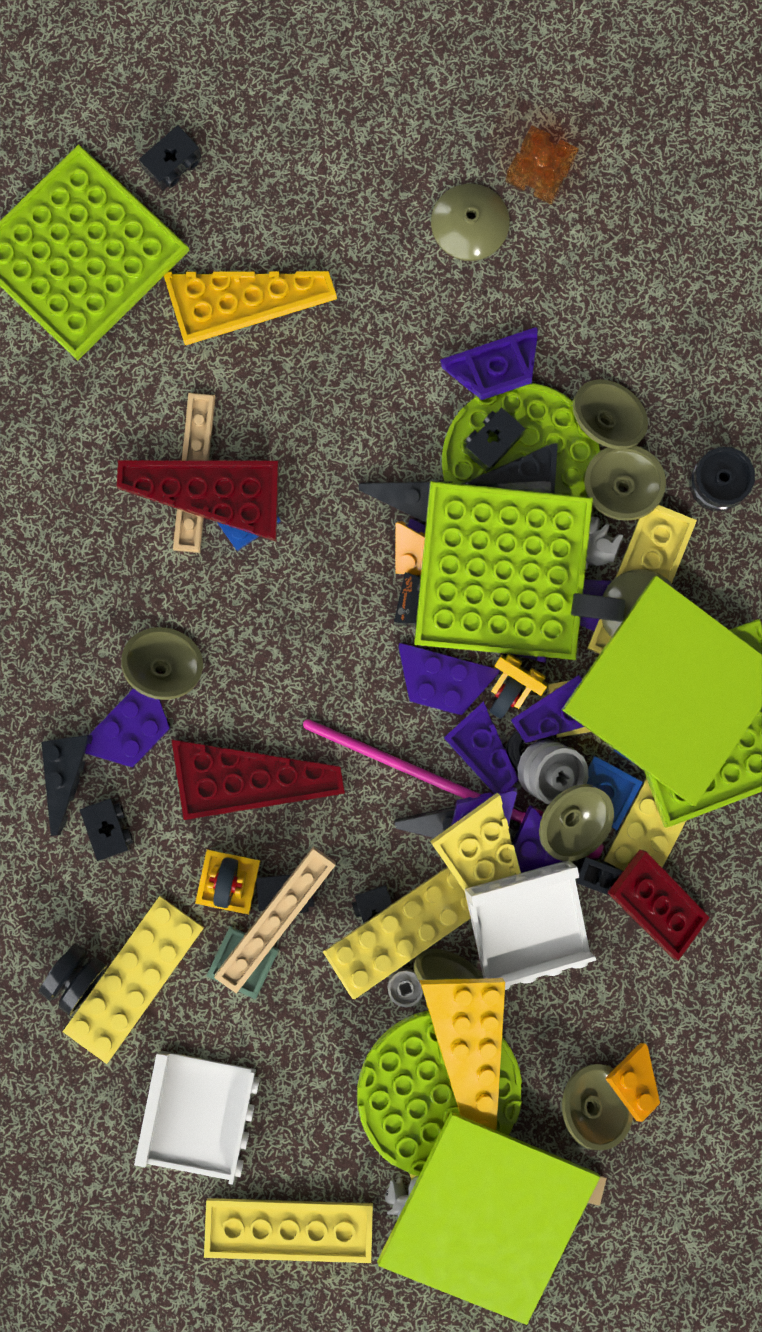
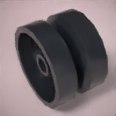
M718 447L705 454L694 466L689 477L690 491L693 498L703 508L711 511H727L736 507L751 492L755 483V469L751 460L742 451L732 447Z
M77 943L73 944L56 962L38 992L51 1001L56 999L65 990L59 1000L58 1008L69 1016L85 1000L107 968L106 964L98 958L89 960L81 969L87 958V950Z

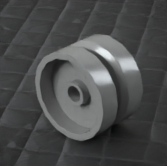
M550 739L539 740L530 745L522 754L518 765V779L523 789L548 805L564 790L576 785L587 784L589 778L588 766L584 757L576 750Z

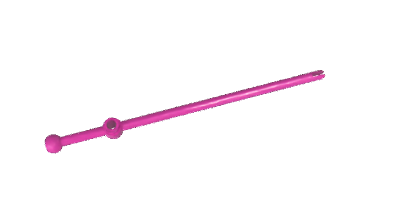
M309 719L303 722L304 728L461 798H476L481 795ZM535 808V809L537 810V812H538V813L541 815V817H542V816H543V812H542L541 810ZM513 809L510 819L521 825L526 813ZM603 844L586 857L598 860L604 848Z

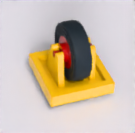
M501 654L495 664V667L503 673L491 690L497 699L489 712L500 719L504 717L510 707L513 708L515 706L519 709L531 690L541 696L547 688L543 674L533 668L530 671L522 668V661L511 654H508L507 657ZM509 675V676H510L509 680L507 681L506 684H504L503 682L505 681V679H506L507 676ZM523 685L526 686L522 694H520L519 692Z
M206 850L195 904L249 915L261 860Z

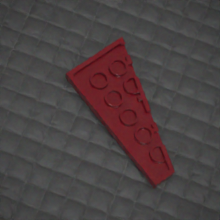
M118 460L117 488L119 490L277 542L278 461Z
M171 740L184 820L345 794L341 767Z

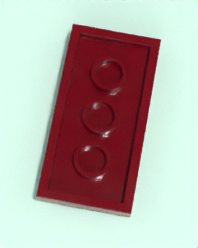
M639 849L608 891V894L671 958L678 961L710 918L644 850Z

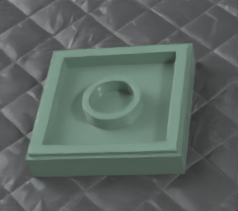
M232 926L229 927L207 973V977L219 982L214 978L215 973L245 936V932ZM274 946L271 948L238 992L256 1000L277 956L278 948Z

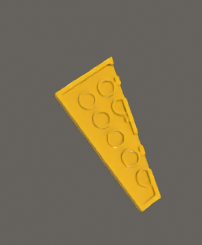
M269 271V274H255V272H213L212 274L186 272V274H172V272H167L164 275L185 345L337 299L329 271H297L295 274H279V271Z
M504 979L419 980L459 1115L496 1130L505 995Z

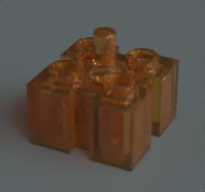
M532 125L522 142L520 153L517 152L507 171L505 182L523 191L526 186L535 189L533 196L552 205L562 187L564 177L568 176L576 160L579 148L561 139L556 145L549 141L551 134Z

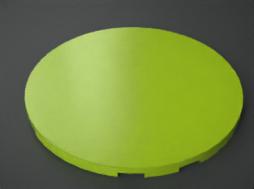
M531 383L484 400L475 396L458 412L446 434L442 451L444 481L462 484L487 473L464 453L465 446L467 445L465 440L474 430L479 432L485 426L482 422L492 411L497 413L503 408L526 430L524 435L491 470L551 443H557L555 494L588 497L584 483L586 470L590 461L601 450L599 443L588 437L576 421L573 412V400L561 392L544 385ZM496 434L493 437L489 436L488 442H497L498 436Z
M429 1011L420 1012L399 1021L377 1040L363 1063L357 1085L359 1117L368 1139L379 1154L390 1164L415 1176L420 1175L450 1112L459 1115ZM502 1038L496 1130L509 1135L520 1113L522 1079L517 1060L507 1042Z

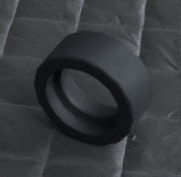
M574 593L571 615L622 622L626 601L618 598Z

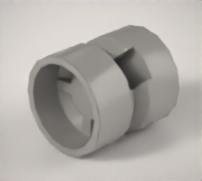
M400 968L389 977L387 987L392 1002L402 1007H410L419 1002L423 995V990L413 969Z

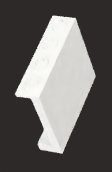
M569 860L464 889L483 978H503L505 990H507L513 984L520 982L531 983L537 977L544 975L555 976L562 973V970L572 967L583 968L589 962L596 961V957L589 949L575 881L576 878H579L577 866Z
M160 1050L156 1054L134 1165L146 1167L147 1164L227 1179L229 1184L233 1185L235 1176L241 1177L244 1160H239L241 1149L246 1150L249 1133L244 1132L246 1121H252L255 1105L250 1104L251 1094H257L260 1077H255L256 1069Z

